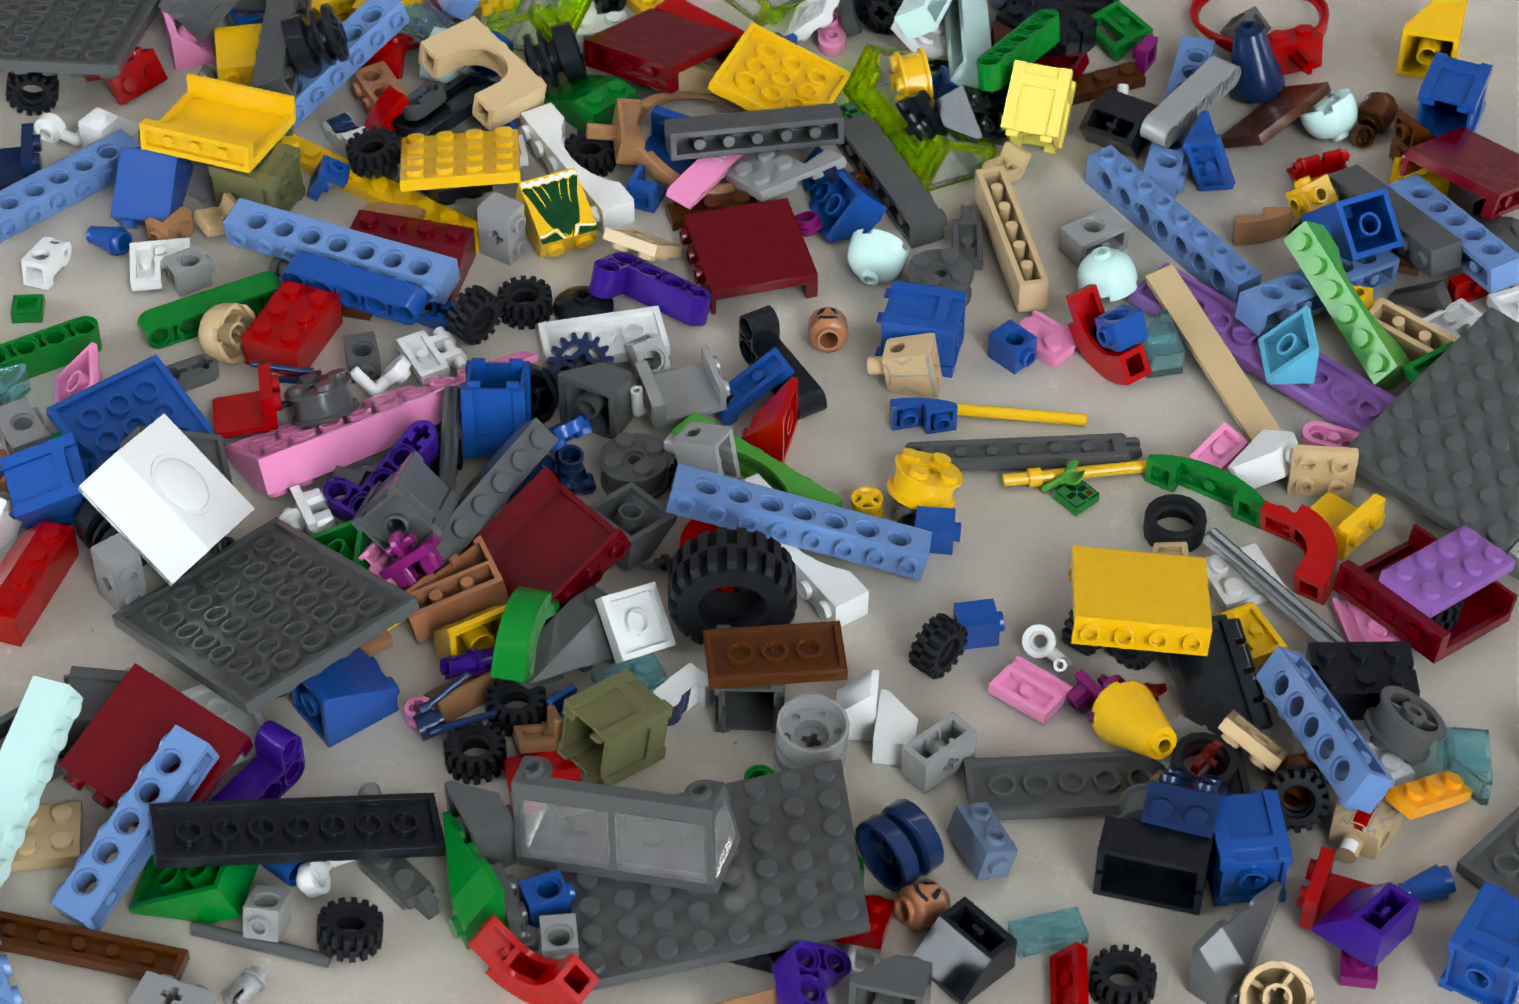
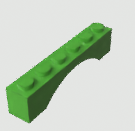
M1305 220L1283 239L1373 384L1393 389L1407 378L1403 368L1411 361L1402 347L1378 323L1356 293L1343 268L1339 248L1325 226Z
M695 411L672 429L670 434L678 435L688 423L693 421L718 424ZM733 433L741 476L748 478L758 473L772 489L842 507L843 499L835 493L826 490L810 478L801 475L785 463L776 460L760 448L754 447Z

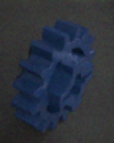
M573 332L569 342L564 337L560 338L561 348L552 346L551 352L556 357L547 358V364L553 366L549 371L555 376L558 384L557 375L561 371L577 368L576 364L578 361H583L584 366L601 362L611 364L614 361V356L605 355L609 350V346H598L600 341L598 336L593 341L588 340V332L584 333L582 339H578L576 333ZM578 347L577 351L571 356H563L568 350ZM589 350L593 351L600 361L594 360Z

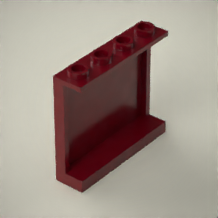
M650 8L584 39L585 66L672 94L679 90L678 73L713 56L726 59L737 44V34Z
M1461 127L1408 148L1402 155L1400 176L1403 177L1425 168L1486 199L1480 216L1489 221L1519 208V154L1470 129Z
M788 198L683 215V227L679 228L680 241L682 245H687L686 256L689 265H694L693 275L695 283H700V287L710 291L712 294L710 303L712 315L716 314V300L759 292L801 286L806 299L818 297V273Z
M546 466L475 536L477 538L481 535L504 580L509 598L519 586L552 591L551 599L560 600L558 612L573 597L590 586L597 584L602 579L604 573L616 561L622 559L627 550L632 546L619 527L615 529L566 488ZM473 540L462 551V553H464L466 550H468L470 547L474 545ZM552 616V617H550L549 619H547L546 622H545V624L543 625V627H544L554 616Z
M1414 524L1408 541L1359 567L1349 559L1341 563L1332 589L1399 639L1410 641L1411 648L1435 664L1508 622L1518 595L1496 580L1466 597L1456 627H1452L1450 631L1444 629L1379 582L1381 571L1438 540V538L1421 526Z
M134 663L60 762L59 767L65 774L63 780L78 791H81L83 787L94 793L91 798L107 810L111 806L117 809L121 796L131 789L138 779V773L142 766L152 759L158 750L161 739L164 735L170 733L176 724L208 742L220 756L189 800V802L207 801L238 757L242 755L246 758L254 746L249 736ZM180 763L172 766L169 773L176 771ZM160 793L152 795L148 803L155 801ZM139 822L134 823L131 826L137 828Z

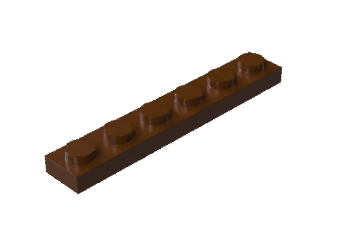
M0 911V939L2 942L0 951L139 980L143 978L146 971H151L160 975L168 974L180 981L190 960L188 949Z

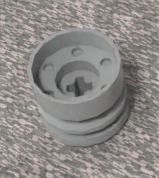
M807 694L797 696L784 704L778 713L776 722V740L773 755L778 772L841 759L844 769L850 722L847 712L838 702L827 696Z

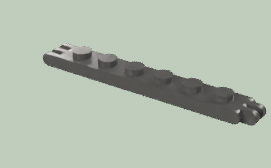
M1123 433L909 442L905 445V448L931 454L936 452L946 454L951 458V463L960 471L1066 467L1067 463L1074 459L1079 461L1078 466L1128 462L1142 457L1139 438L1126 437Z

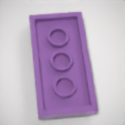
M1464 525L1381 571L1379 582L1426 616L1432 618L1513 571L1516 560L1506 554L1501 548L1496 547L1480 536L1475 530Z

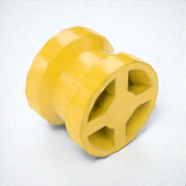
M864 486L857 488L851 496V510L883 518V494L875 487Z

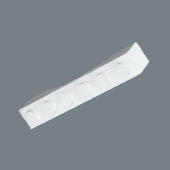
M551 102L520 113L521 126L518 128L519 134H523L524 142H527L532 147L537 158L542 159L549 173L552 174L575 168L597 226L603 233L606 227L619 228L635 222L634 199L621 183L592 174L571 158L564 147L566 140L565 118Z
M758 473L743 480L771 488ZM780 543L781 547L788 550L792 556V561L795 563L796 585L799 595L814 606L822 620H840L842 627L868 614L869 591L851 571L819 562L803 553L797 547Z

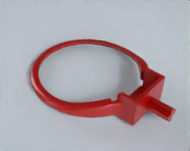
M1193 0L1189 9V16L1195 28L1208 39L1216 40V45L1232 53L1233 38L1217 34L1200 23V10L1210 0ZM1307 0L1318 12L1319 22L1316 27L1310 24H1300L1295 28L1274 30L1266 34L1283 75L1299 71L1311 75L1312 69L1322 66L1323 37L1326 34L1329 23V7L1325 0Z

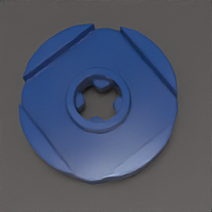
M586 412L571 417L572 421L560 422L548 428L558 439V442L551 448L550 452L567 445L569 440L580 438L593 431Z

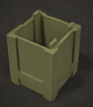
M277 142L250 173L208 164L207 168H209V173L212 176L215 195L212 199L214 207L220 206L224 193H231L237 201L239 198L290 212L295 204L301 201L306 194L305 185H303L300 148Z
M626 668L564 699L562 713L564 715L562 738L558 741L557 753L565 760L570 759L585 772L584 777L591 783L613 786L665 758L666 747L664 744L668 720L672 717L673 706L665 699L661 700L637 680L634 673Z

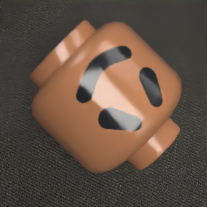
M823 307L813 312L808 321L810 343L821 352L830 353L841 349L847 342L849 335L847 319L844 314L833 307Z
M931 879L906 885L900 889L894 902L896 917L901 924L914 931L932 927L938 916L949 908L950 897L944 888Z

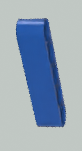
M298 251L281 275L282 282L286 279L339 294L342 306L405 325L415 324L429 302L428 293L418 285L305 251Z

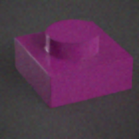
M1147 34L1141 43L1136 44L1132 54L1135 64L1143 74L1147 72L1156 60L1158 37Z
M1341 949L1339 957V985L1376 989L1378 965L1373 969Z

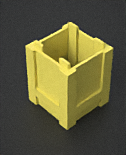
M1015 60L1000 126L1001 130L1005 131L1009 141L1014 142L1020 147L1022 144L1044 147V153L1055 154L1056 150H1063L1076 89V82L1072 80V69L1056 68Z

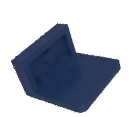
M33 123L21 124V147L0 149V190L42 169L41 154L39 153L42 152L41 134H35Z
M1165 766V770H1158L1149 779L1140 822L1212 839L1220 802L1227 794L1229 786L1221 784L1222 779L1213 775L1201 774L1200 778L1187 776L1185 769Z

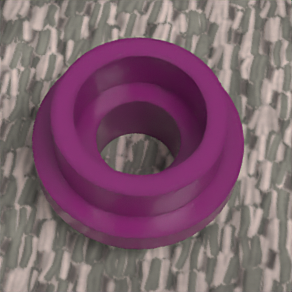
M814 211L801 212L795 216L804 237L815 235L823 226L822 219Z

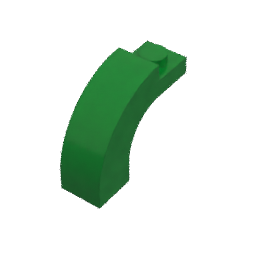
M520 586L514 590L504 609L498 628L490 677L522 683L533 677L536 650L541 630L546 620L556 615L559 610L560 600L551 599L552 591Z

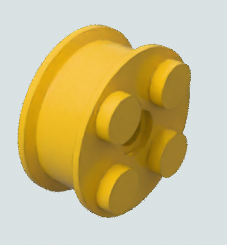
M920 47L916 53L905 55L894 52L890 56L892 74H889L892 91L897 90L898 93L896 103L914 93L926 90L931 98L929 105L933 109L934 92L932 77L924 49Z
M904 448L902 452L896 455L894 460L895 475L891 476L886 484L888 493L896 501L913 510H916L917 506L954 507L955 498L953 493L955 489L961 486L963 475L951 463V458L948 455L939 452L931 454L911 448Z

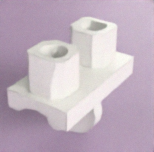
M299 484L290 487V492L296 502L295 508H284L283 513L279 517L280 520L301 532L304 528L308 536L336 526L330 509L313 514V512L326 508L325 500L319 487L305 493L302 492Z

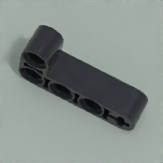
M767 305L739 317V348L746 363L751 366L776 347L795 372L771 390L773 395L791 377L798 378V420L825 410L827 408V400L822 388L780 340V323L775 310L770 305Z

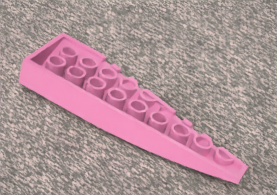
M520 351L487 362L510 363V358L530 361V363L534 364L538 361V356L535 353ZM466 368L457 370V377L440 378V376L427 379L428 386L414 388L411 384L362 399V406H359L355 411L328 423L307 427L290 426L289 422L279 424V429L270 430L266 433H255L225 444L226 456L255 491L271 498L282 496L287 493V488L298 484L300 487L310 485L316 482V477L334 471L336 466L344 467L394 446L408 427L418 420H427L433 425L442 422L444 388L446 386H457L461 389V385H465Z

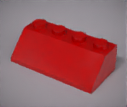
M43 520L19 535L0 564V642L20 647L24 643L79 555L74 527Z

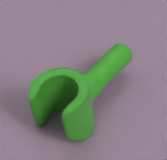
M1075 459L1070 460L1066 465L1064 473L1042 485L1041 490L1043 493H1046L1065 483L1078 485L1083 478L1085 470L1073 472L1077 468L1079 461Z

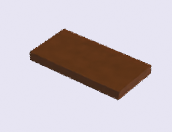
M1329 83L1285 86L1284 91L1281 89L1278 92L1279 96L1264 102L1221 135L1224 149L1263 145L1327 96L1331 91Z
M840 620L703 630L709 690L848 680Z

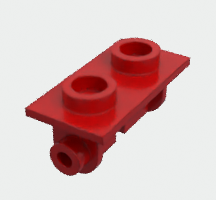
M1336 148L1335 150L1324 152L1321 160L1318 154L1297 158L1296 162L1292 163V167L1287 168L1286 171L1294 182L1306 176H1310L1313 179L1325 174L1328 175L1348 168L1345 162L1350 158L1347 149Z

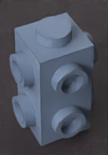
M987 802L956 805L946 832L976 879L1007 877L1018 849L1001 825L999 818L994 814Z

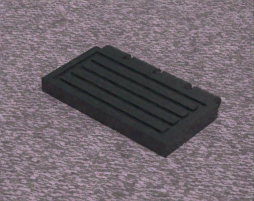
M473 72L457 76L445 86L447 100L426 117L417 121H407L401 113L398 117L394 118L390 122L396 129L394 134L396 133L397 137L404 138L413 133H422L424 136L436 135L441 131L451 130L472 116L474 94L496 84L502 79Z
M1226 614L1211 616L1212 634L1208 656L1166 653L1183 713L1187 719L1200 726H1207V730L1220 737L1223 732L1218 727L1233 710L1260 731L1273 726L1267 703L1262 702L1265 697L1260 683L1255 678L1257 673H1253L1256 668L1249 646L1244 644L1247 640L1240 619H1228Z

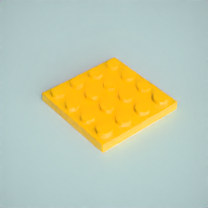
M751 22L711 79L707 90L741 106L747 111L828 104L836 102L848 84L852 72Z
M502 126L494 131L469 129L465 133L455 134L452 131H441L436 135L424 136L422 133H413L402 138L400 164L401 192L521 183L518 129Z

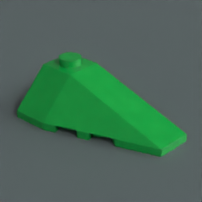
M448 810L443 812L453 915L448 918V922L454 937H461L468 950L471 948L467 943L487 918L495 915L507 927L504 889L485 857L479 859L477 846L473 841L468 843L464 829Z

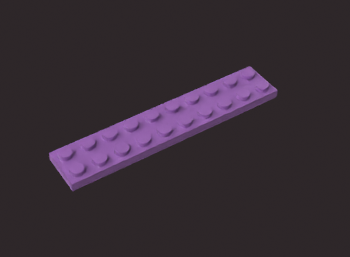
M1166 263V264H1164L1162 267H1160L1158 270H1160V269H1162V268H1164V267H1167V266H1169L1170 264H1169V263ZM1176 268L1241 369L1270 385L1265 379L1258 338L1261 336H1257L1235 318L1237 303ZM1146 279L1137 285V289L1128 296V301L1176 329L1150 290ZM1319 352L1314 384L1270 385L1333 424L1355 430L1359 433L1397 398Z

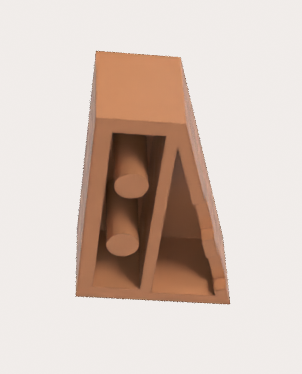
M481 535L473 540L474 545L460 556L457 553L448 559L449 564L435 574L432 572L424 576L405 591L416 597L420 608L407 618V622L418 644L433 638V631L444 625L454 623L492 606L507 604L509 597L504 580Z

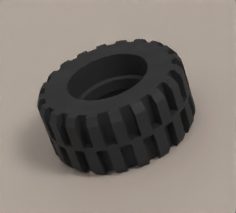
M727 527L718 528L717 532L710 533L709 530L702 532L698 535L697 539L692 537L685 542L683 548L680 547L676 551L673 561L669 564L668 610L670 611V618L678 626L679 631L686 637L691 636V640L699 645L704 643L703 630L717 629V625H731V627L738 628L790 624L795 617V610L797 609L795 563L792 561V556L786 548L781 547V544L774 538H766L763 532L757 530L748 532L746 528L737 527L736 530H727ZM726 586H739L750 590L727 593L714 589Z

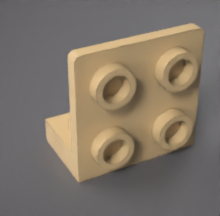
M1295 444L1293 446L1290 471L1286 477L1287 495L1322 497L1326 493H1333L1340 498H1351L1359 449Z

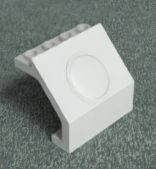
M165 413L119 449L78 487V491L131 544L170 587L255 509Z

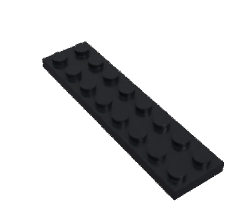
M434 793L149 803L148 807L155 869L444 856L446 848Z

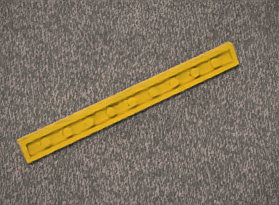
M289 131L278 141L282 144L300 148L301 170L311 175L314 173L323 155L350 165L348 159ZM350 168L348 182L344 188L332 183V185L371 204L397 203L423 208L426 211L424 220L474 228L476 253L480 250L478 221L443 204H439L418 192H401L399 183L382 175L381 178H376L375 175H372L371 179H366L365 175L361 178L357 173L354 174L352 168Z

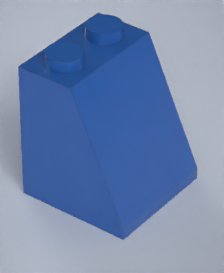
M120 147L110 217L117 221L120 227L137 229V225H145V220L149 217L163 222L178 208L183 206L193 165L186 159L144 149Z
M1387 187L1334 202L1301 215L1302 222L1306 220L1324 225L1339 248L1340 257L1350 262L1404 246Z
M358 647L349 656L339 659L326 667L319 675L312 676L297 685L291 692L294 709L330 748L399 711L397 695L400 694L395 680L392 677L387 678L383 674L376 659L372 656L368 657Z

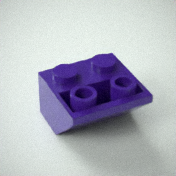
M1391 882L1355 889L1313 926L1312 932L1374 969L1412 933L1421 900Z

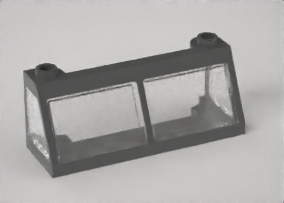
M524 755L511 782L515 855L519 865L551 870L559 869L564 872L718 894L741 840L724 782L698 780L688 785L683 795L552 778L553 768L549 760L543 757Z

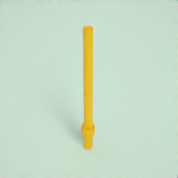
M956 403L958 406L957 416L1086 426L1087 414Z
M1147 460L1079 466L1073 472L1085 470L1082 479L1145 473ZM1040 467L1028 468L1026 472L1002 474L1003 487L1028 485L1029 488L1041 487L1043 483H1048L1063 474L1065 468L1041 470Z

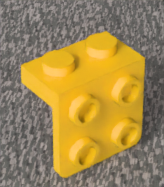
M1333 493L1324 494L1310 507L1322 516L1332 529L1337 543V558L1342 561L1377 531L1386 518V514H1384L1386 499L1377 493L1373 494L1359 508Z

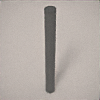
M197 921L193 922L190 930L192 936L329 968L332 958L330 959L326 956V952L280 941L276 943L243 938V932Z

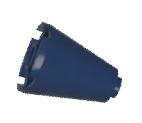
M1255 21L1242 22L1234 30L1231 63L1240 66L1241 75L1236 86L1229 92V95L1237 102H1239L1238 98L1246 99L1247 104L1264 103L1279 96L1278 91L1281 88L1284 91L1285 78L1263 26Z

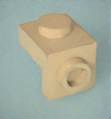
M1007 141L1003 146L1000 156L985 161L981 169L1004 166L1010 182L1013 183L1022 179L1031 154L1014 142Z
M224 193L219 207L197 209L194 211L192 220L207 237L225 235L223 222L237 200L231 193Z

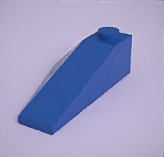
M819 146L815 147L803 163L808 162L824 150ZM836 166L824 170V176L816 180L810 178L803 179L805 190L810 193L811 202H809L810 209L816 212L818 217L822 219L823 226L818 231L829 242L850 238L859 229H863L862 234L870 232L875 224L882 219L884 212L887 210V207L844 168L837 170Z

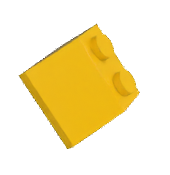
M506 605L492 606L434 630L435 654L441 661L444 657L463 654L471 648L485 649L495 646L498 628Z

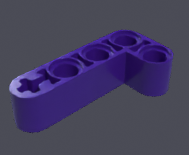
M624 252L612 253L596 260L593 265L589 285V293L595 297L610 299L624 294L649 307L659 306L660 312L691 326H703L706 324L712 298L710 291Z
M418 420L412 423L361 486L344 477L330 478L323 486V494L332 515L343 522L353 520L371 487L379 480L383 482L401 467L399 465L404 463L405 459L415 450L424 458L423 462L429 466L440 451V443L435 426L427 420ZM339 495H345L341 499H335Z
M272 720L266 721L259 728L255 736L256 757L210 801L281 798L301 778L305 769L301 737Z
M808 941L795 943L773 964L778 1004H828L826 992L845 978L852 969L849 956L842 949L835 946Z

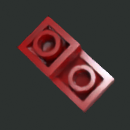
M389 86L372 107L363 126L367 127L369 131L372 130V126H377L378 130H380L381 126H384L387 130L391 129L395 132L396 129L390 122L402 113L410 101L404 94Z

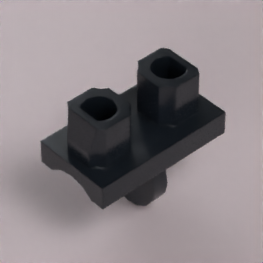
M921 90L903 98L895 105L908 123V126L905 128L908 136L915 134L923 147L948 135V131L945 129L939 113L934 112L929 105L931 98L926 90Z

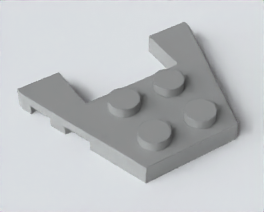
M829 148L806 163H802L778 150L743 154L725 174L727 183L730 182L736 189L746 191L750 196L763 202L797 188L796 182L806 178L816 180L824 176V170L836 166L837 170L846 167L847 163L844 155Z

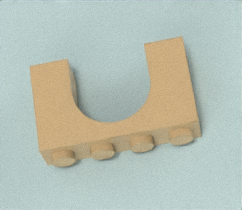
M475 16L420 42L418 63L435 79L461 67L471 65L489 68L502 78L496 84L474 94L472 115L489 131H493L519 118L522 112L544 105L547 86L544 80L537 76L522 59L518 58L504 42L500 41Z

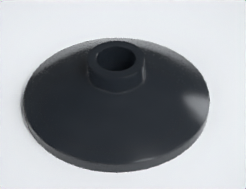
M587 285L575 286L564 290L556 297L553 311L558 320L614 312V301L612 298L602 299L591 295Z

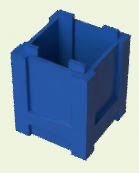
M1436 52L1418 93L1417 101H1420L1416 120L1437 137L1461 127L1475 132L1485 109V96L1493 65L1481 63L1480 65L1447 57L1448 54Z
M894 280L892 288H886L884 298H888L885 312H879L876 322L881 323V347L877 346L875 356H883L885 344L889 338L935 333L942 377L952 378L964 340L967 292Z
M472 358V360L466 361L465 385H461L460 390L463 458L493 457L519 426L532 420L530 361L510 358V363L485 362V358Z
M70 432L0 458V474L5 476L12 502L13 512H10L9 516L14 520L17 519L24 522L23 526L26 530H29L43 520L67 526L74 524L76 514L87 500L78 491V487L99 468L96 453L91 448L86 447L77 438L75 433Z
M1253 790V794L1225 795L1220 802L1207 876L1214 907L1228 906L1231 903L1251 902L1255 895L1275 881L1283 884L1279 903L1285 902L1287 894L1285 880L1288 866H1292L1293 854L1277 790Z
M1485 881L1449 940L1447 950L1450 951L1447 967L1440 977V987L1450 992L1454 990L1481 1004L1516 1003L1519 998V899L1507 894L1508 890Z

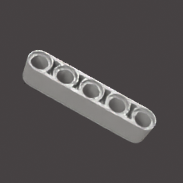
M1212 56L1146 116L1140 128V136L1162 147L1169 148L1193 126L1201 111H1209L1236 86L1241 75L1240 66L1220 57Z

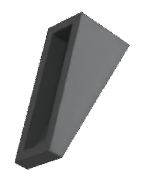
M1444 280L1395 289L1387 297V300L1394 304L1445 310L1452 302Z

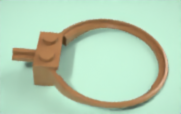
M658 93L648 96L642 101L617 98L612 125L587 123L586 139L613 141L616 164L645 165V171L670 187L681 175L664 163L652 150L646 151L645 138L642 137L639 119L646 116L656 105L676 100L705 101L720 105L735 113L746 111L726 100L698 93ZM730 182L716 184L705 196L726 194L740 190L736 189Z

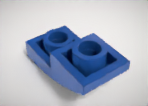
M934 398L890 399L889 423L892 431L923 426L925 434L953 431L957 428L958 406L954 402Z

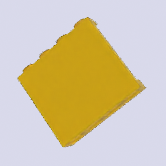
M188 73L186 75L188 91L159 121L144 118L139 123L141 149L250 173L295 124V96Z
M1072 546L1068 572L1069 580H1072L1074 624L1071 644L1208 656L1212 634V618L1206 558Z

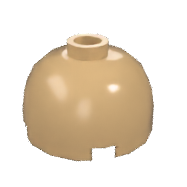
M231 302L211 307L203 315L199 324L198 336L202 350L221 363L231 365L245 363L241 337L255 320L254 312L247 305Z
M1269 960L1256 965L1245 975L1239 988V1004L1315 1003L1310 979L1299 967L1285 961Z

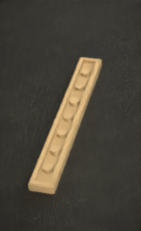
M1171 264L1146 275V283L1249 443L1263 429L1282 431L1174 265Z

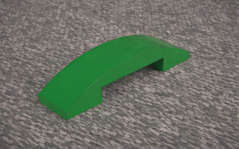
M1150 454L1148 456L1145 482L1172 493L1180 485L1232 507V518L1261 529L1260 509L1266 501L1255 489L1240 478L1221 468L1191 458L1163 454Z

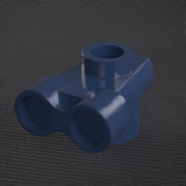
M569 444L555 452L558 480L574 494L587 495L593 493L597 487L593 475L587 473L583 464L584 453L582 449L576 445Z

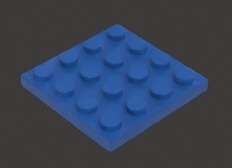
M157 354L46 408L47 417L61 435L70 432L75 433L77 438L86 447L91 448L96 453L98 467L103 465L120 449V443L139 425L149 426L164 413L180 430L215 434L214 428Z

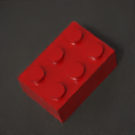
M285 279L241 337L245 364L250 365V361L310 368L343 323L340 295ZM271 370V372L281 374L284 376H296V374Z

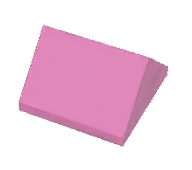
M162 11L165 37L176 71L216 63V50L211 34L201 42L168 13Z
M91 342L54 378L55 404L103 381L98 347L94 342Z

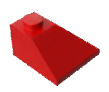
M791 377L753 416L749 428L743 429L741 437L744 441L760 448L766 454L783 463L798 424V378Z

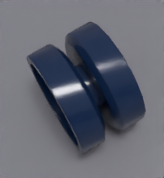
M907 799L896 800L885 807L880 814L872 815L861 822L856 828L855 839L865 865L884 887L893 892H899L902 887L915 883L919 876L928 875L944 862V849L935 826L915 803Z

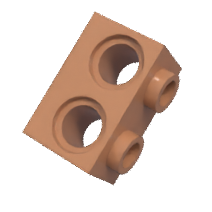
M385 61L361 67L353 74V82L350 83L352 94L355 99L361 101L366 115L369 114L376 101L389 86L406 96V91Z

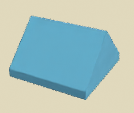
M1305 306L1258 338L1265 379L1270 385L1314 384L1319 347L1311 310L1308 306Z

